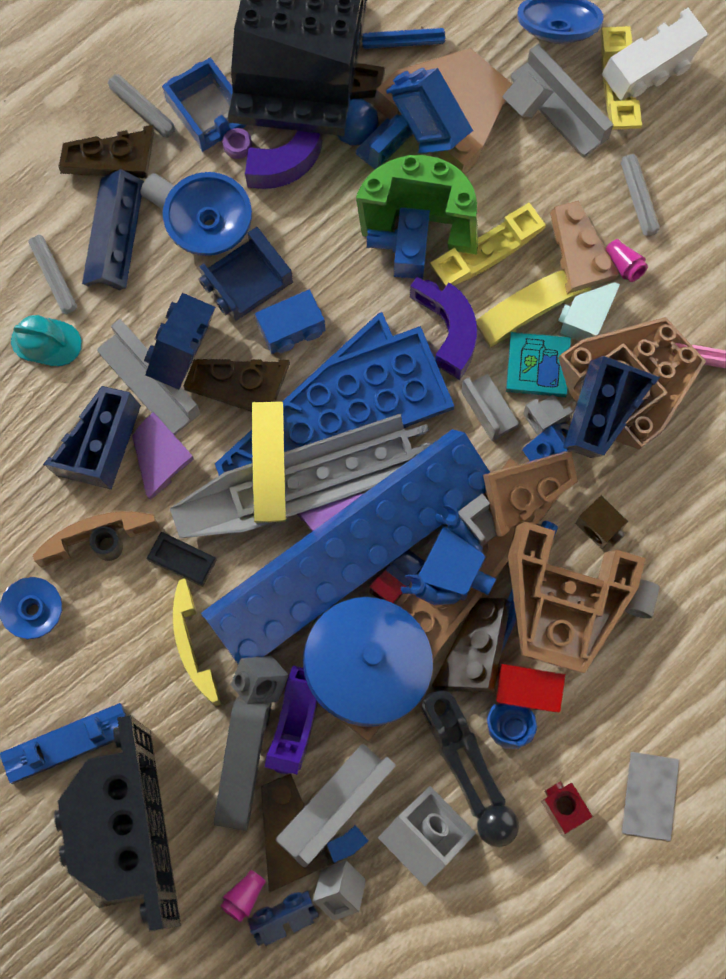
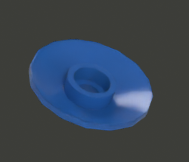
M37 577L22 578L14 582L3 593L0 601V619L4 627L14 636L27 640L40 638L51 632L58 624L62 614V598L56 587L47 580ZM37 605L38 612L35 615H29V608Z

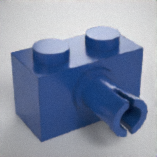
M400 208L398 229H395V232L368 229L366 248L389 249L395 253L394 277L411 279L419 277L423 280L430 210Z

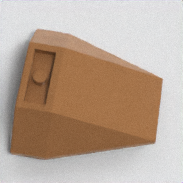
M666 317L583 339L558 357L569 394L576 402H578L590 361L601 356L660 377L642 399L643 402L639 408L634 410L627 420L626 426L615 440L639 450L663 432L706 362ZM675 343L684 344L688 347L679 348Z

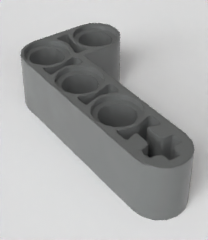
M239 695L233 704L214 816L215 826L247 831L264 732L269 723L272 702L246 704Z

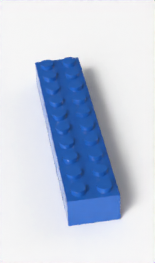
M452 429L209 606L201 614L237 664H239L241 658L264 657L442 525V523L436 521L435 516L439 514L444 516L445 519L447 518L448 511L443 505L454 506L460 511L478 496L484 494L486 486L483 475L490 473L466 433Z

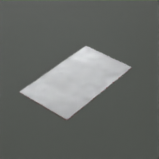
M631 752L622 833L671 841L679 759Z

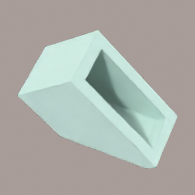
M613 282L575 296L571 306L565 304L558 320L563 323L560 333L578 341L599 335L620 284Z

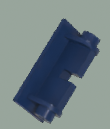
M307 890L303 893L296 892L288 895L282 903L272 908L263 907L257 910L248 919L250 932L254 935L257 945L265 944V946H268L287 936L283 924L289 923L294 933L313 924L314 919L318 918L319 915Z

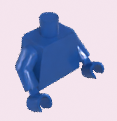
M443 505L448 511L446 519L439 514L435 516L437 522L447 524L448 528L443 526L419 575H405V578L411 580L412 587H401L403 594H415L416 597L434 606L455 604L459 600L465 601L471 588L489 595L496 581V578L480 571L486 557L483 554V548L467 525L459 518L457 508L449 505Z

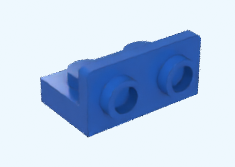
M402 114L395 115L391 120L387 118L356 149V155L372 168L376 169L383 165L413 134Z

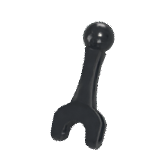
M447 691L427 694L421 702L422 713L439 744L440 755L448 764L461 787L472 816L478 818L477 831L479 836L490 846L503 847L510 844L516 838L519 831L518 818L511 808L505 806L506 800L486 766L476 736L470 732L456 699ZM437 700L442 701L445 707V711L441 716L437 715L434 711V704ZM460 748L464 749L486 790L491 803L486 808L478 797L457 751Z

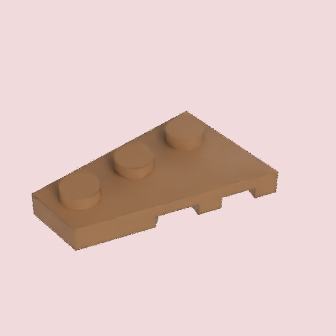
M577 200L555 206L550 215L556 244L561 249V268L566 273V293L569 294L614 280L619 273L580 202Z
M564 451L483 475L496 535L504 536L511 531L510 528L521 520H526L533 515V511L544 503L551 502L578 482L571 451Z

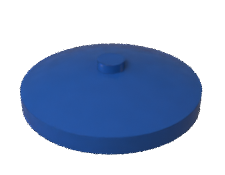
M360 597L338 603L318 619L305 644L303 668L311 693L327 712L349 724L376 727L401 719L421 701L431 681L433 657L431 646L424 630L406 610L383 599Z

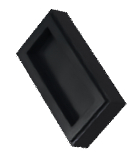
M160 532L146 558L149 562L201 587L204 586L217 561L216 557L164 532Z

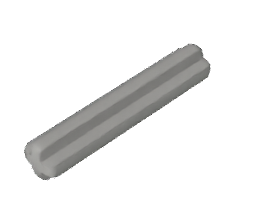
M114 74L109 79V88L146 122L153 125V128L163 137L167 138L175 131L174 123L122 76Z
M635 154L626 155L622 158L621 166L642 232L645 236L655 235L660 227L638 158Z
M36 235L30 238L28 243L62 313L69 314L75 311L77 305L44 237Z

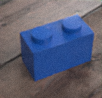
M310 289L255 313L258 328L271 354L287 352L295 344L303 340H315L322 335V332L326 331L325 319Z

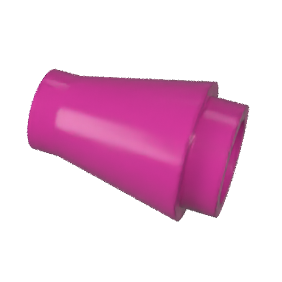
M619 239L613 240L606 247L608 255L623 279L634 282L647 271L646 258L623 244Z
M250 870L241 881L222 897L224 901L219 907L230 917L241 923L244 917H249L266 881L259 874Z

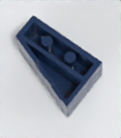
M183 292L177 303L172 301L165 316L168 320L165 324L161 323L155 336V346L150 345L144 362L148 363L145 376L179 390L210 325L216 307Z
M605 356L591 360L563 448L589 458L604 456L626 426L629 417L635 409L639 408L643 402L642 399L660 377Z
M101 386L80 414V421L70 434H65L61 440L63 442L52 458H47L43 465L58 477L112 490L141 405L130 392Z

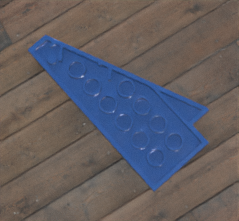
M383 312L378 313L282 401L284 452L401 414L403 427L406 428L454 410L455 405L421 326L392 336ZM252 430L214 463L219 476L224 472L253 463Z

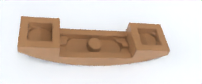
M121 511L99 514L78 521L53 535L33 554V559L41 568L69 559L71 557L68 546L89 540L93 531L99 527H109L114 531L124 528L128 536L132 538L159 529V525L154 515L142 512Z

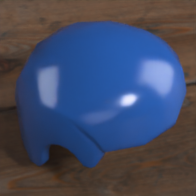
M362 99L350 101L345 135L338 136L342 142L351 146L361 145L377 129L379 125L378 112L371 103Z
M494 704L487 717L489 735L497 745L504 749H519L534 739L537 722L535 714L530 708Z

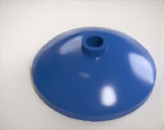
M525 0L520 4L517 14L520 25L528 33L553 44H570L593 36L601 29L604 18L600 8L588 0Z
M216 172L197 173L182 179L171 189L163 206V222L172 241L181 249L202 256L221 254L235 247L247 234L252 220L251 203L244 188L231 177ZM208 220L215 221L212 225L205 224Z

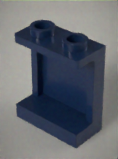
M258 227L248 232L249 241L207 268L204 263L199 266L201 273L199 282L207 293L213 292L218 298L215 302L225 316L230 314L235 322L293 283L292 270Z

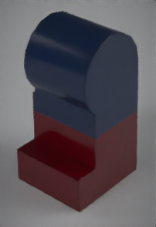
M408 549L397 557L382 575L370 586V594L375 598L395 604L403 594L401 587H408L412 583L410 579L405 578V575H418L425 561Z

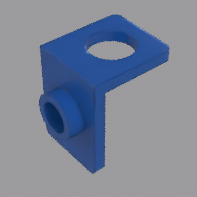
M566 422L551 425L523 447V452L529 461L570 451L563 448L566 438L562 433L563 431L567 434L570 426Z

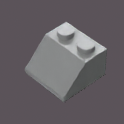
M429 786L378 838L426 886L467 844L476 832Z

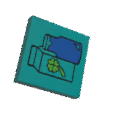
M511 332L506 392L543 396L554 395L566 398L568 387L558 357L570 348L571 338Z

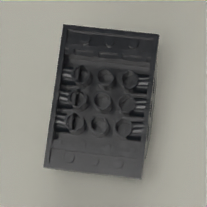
M240 0L234 27L231 64L233 93L228 111V123L344 136L366 15L367 0Z
M131 715L117 717L118 727L113 728L116 748H121L122 752L87 759L58 800L59 810L54 811V821L57 831H62L64 845L59 846L60 862L62 867L67 866V873L98 908L144 899L145 903H140V916L142 924H148L149 931L181 926L151 730Z

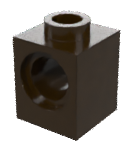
M601 495L578 517L575 524L603 549L608 543L612 546L616 545L625 536L626 533L623 529L628 520Z

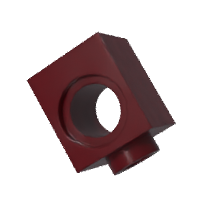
M560 781L544 791L547 797L541 800V803L561 835L570 832L593 817L572 782L564 786ZM560 797H566L572 802L573 810L570 815H563L558 811L556 804Z

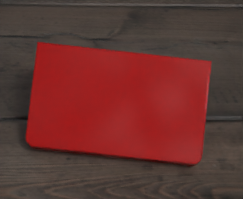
M501 664L498 672L499 682L496 702L558 713L561 711L566 674Z

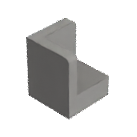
M524 70L502 97L521 116L532 118L554 91L548 86H543L529 71Z
M552 395L540 403L535 399L526 404L523 415L536 434L539 435L551 425L570 421L574 411L571 407L564 409L556 396Z
M483 494L458 511L459 518L467 525L481 546H484L497 536L492 514L488 510L490 502Z
M347 860L326 867L320 871L313 902L333 921L360 911L366 880Z

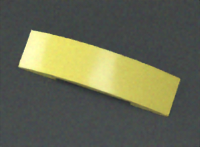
M630 26L602 27V71L613 55L632 44ZM603 77L608 117L614 124L612 130L642 128L639 100H636V97L630 96L620 101Z
M529 202L507 215L502 224L478 238L477 255L458 252L456 248H453L430 262V266L445 287L448 282L452 285H457L482 273L517 251L546 227V224Z
M560 270L523 288L490 309L476 320L477 328L489 347H492L510 337L511 332H516V329L562 303L567 305L573 302L575 296L591 291V288L588 287L567 294L565 288L567 283L566 273Z
M252 402L254 522H286L283 402Z
M184 578L178 582L173 603V628L178 652L186 671L197 688L213 705H221L213 673L210 669L199 672L185 617L196 615L197 613L189 584Z

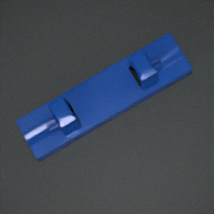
M118 703L0 752L9 783H17L115 742L113 728L118 727L117 717L126 716L123 705ZM37 746H40L44 760L38 755Z

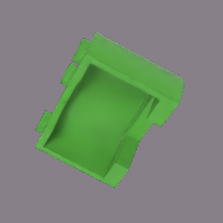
M407 155L384 163L376 168L362 183L356 196L362 236H368V229L393 232L400 208L430 210L429 221L452 224L447 244L448 250L456 248L458 252L477 255L476 194L466 175L453 164L432 156Z

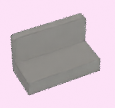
M488 374L473 382L469 378L463 380L461 392L491 441L518 428L519 423Z

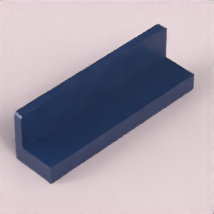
M121 169L100 180L82 284L85 286L101 282L117 290L127 287L142 198L141 188L144 181Z

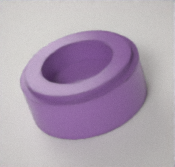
M241 128L229 130L223 137L225 153L234 159L246 157L248 155V148H252L250 134Z

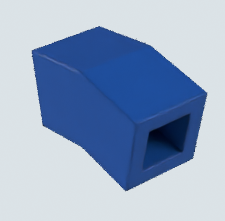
M354 825L342 837L328 842L327 846L334 863L353 856L369 840Z

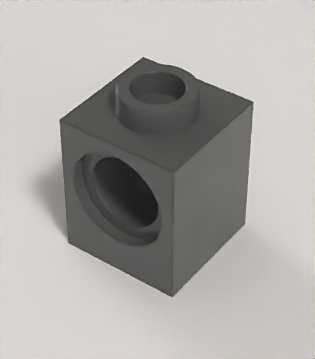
M272 656L241 658L231 686L246 704L278 702L289 675Z

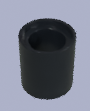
M99 527L90 536V546L100 559L112 561L121 555L123 543L112 528ZM103 539H114L111 548L108 550L99 549Z

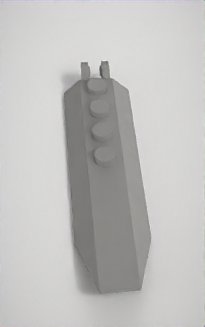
M401 414L284 452L286 518L371 489L433 444L428 442L412 449L408 438L426 434L429 431L428 425L425 424L405 431ZM253 463L224 472L170 508L179 538L246 532L272 523L254 522Z

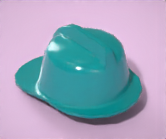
M31 315L24 318L18 325L14 326V331L11 335L13 351L20 358L49 366L70 364L78 357L82 346L80 334L72 325L40 315Z

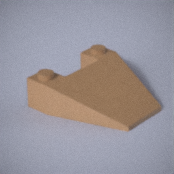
M472 48L396 70L376 90L374 107L386 118L391 120L395 115H401L392 99V93H386V90L394 85L393 79L405 71L411 74L423 67L425 70L438 68L473 129L469 135L451 150L441 151L439 158L453 164L464 174L478 162L506 101L502 96L512 85L508 79Z
M523 522L515 527L508 554L522 656L585 673L637 592L646 558L615 549L604 553L598 579L547 564L555 531Z

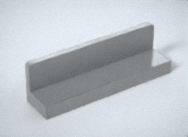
M539 44L531 48L527 63L514 71L510 79L514 82L526 70L543 86H548L554 91L540 107L539 111L582 157H585L610 138L614 124Z
M121 319L117 320L111 325L115 335L97 349L98 353L151 413L154 412L166 427L176 435L200 415L197 404L182 387L178 390L145 376L148 363L144 362L148 349Z
M360 745L276 838L277 843L303 867L307 866L393 770L396 764L387 756L381 760L366 745Z

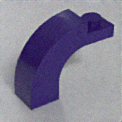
M297 131L293 139L282 147L275 149L248 148L245 168L247 188H278L301 178L312 168L320 155L323 144L322 134Z
M416 277L410 286V298L438 314L448 329V336L435 355L437 366L460 380L469 367L475 350L477 323L474 311L467 298L451 283L448 282L444 290L441 291L434 282L430 280L424 281Z
M293 666L288 676L278 726L266 756L265 767L274 769L281 774L292 773L297 775L298 771L301 770L318 706V701L310 691L305 678L304 668Z

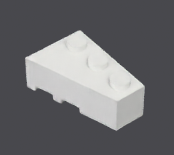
M689 8L680 12L681 16L678 21L669 27L666 23L658 26L657 30L659 33L649 40L644 41L641 37L609 59L602 72V76L620 101L630 96L635 98L641 95L648 87L655 85V87L660 86L670 76L674 74L677 76L682 75L691 67L690 62L708 36V33Z

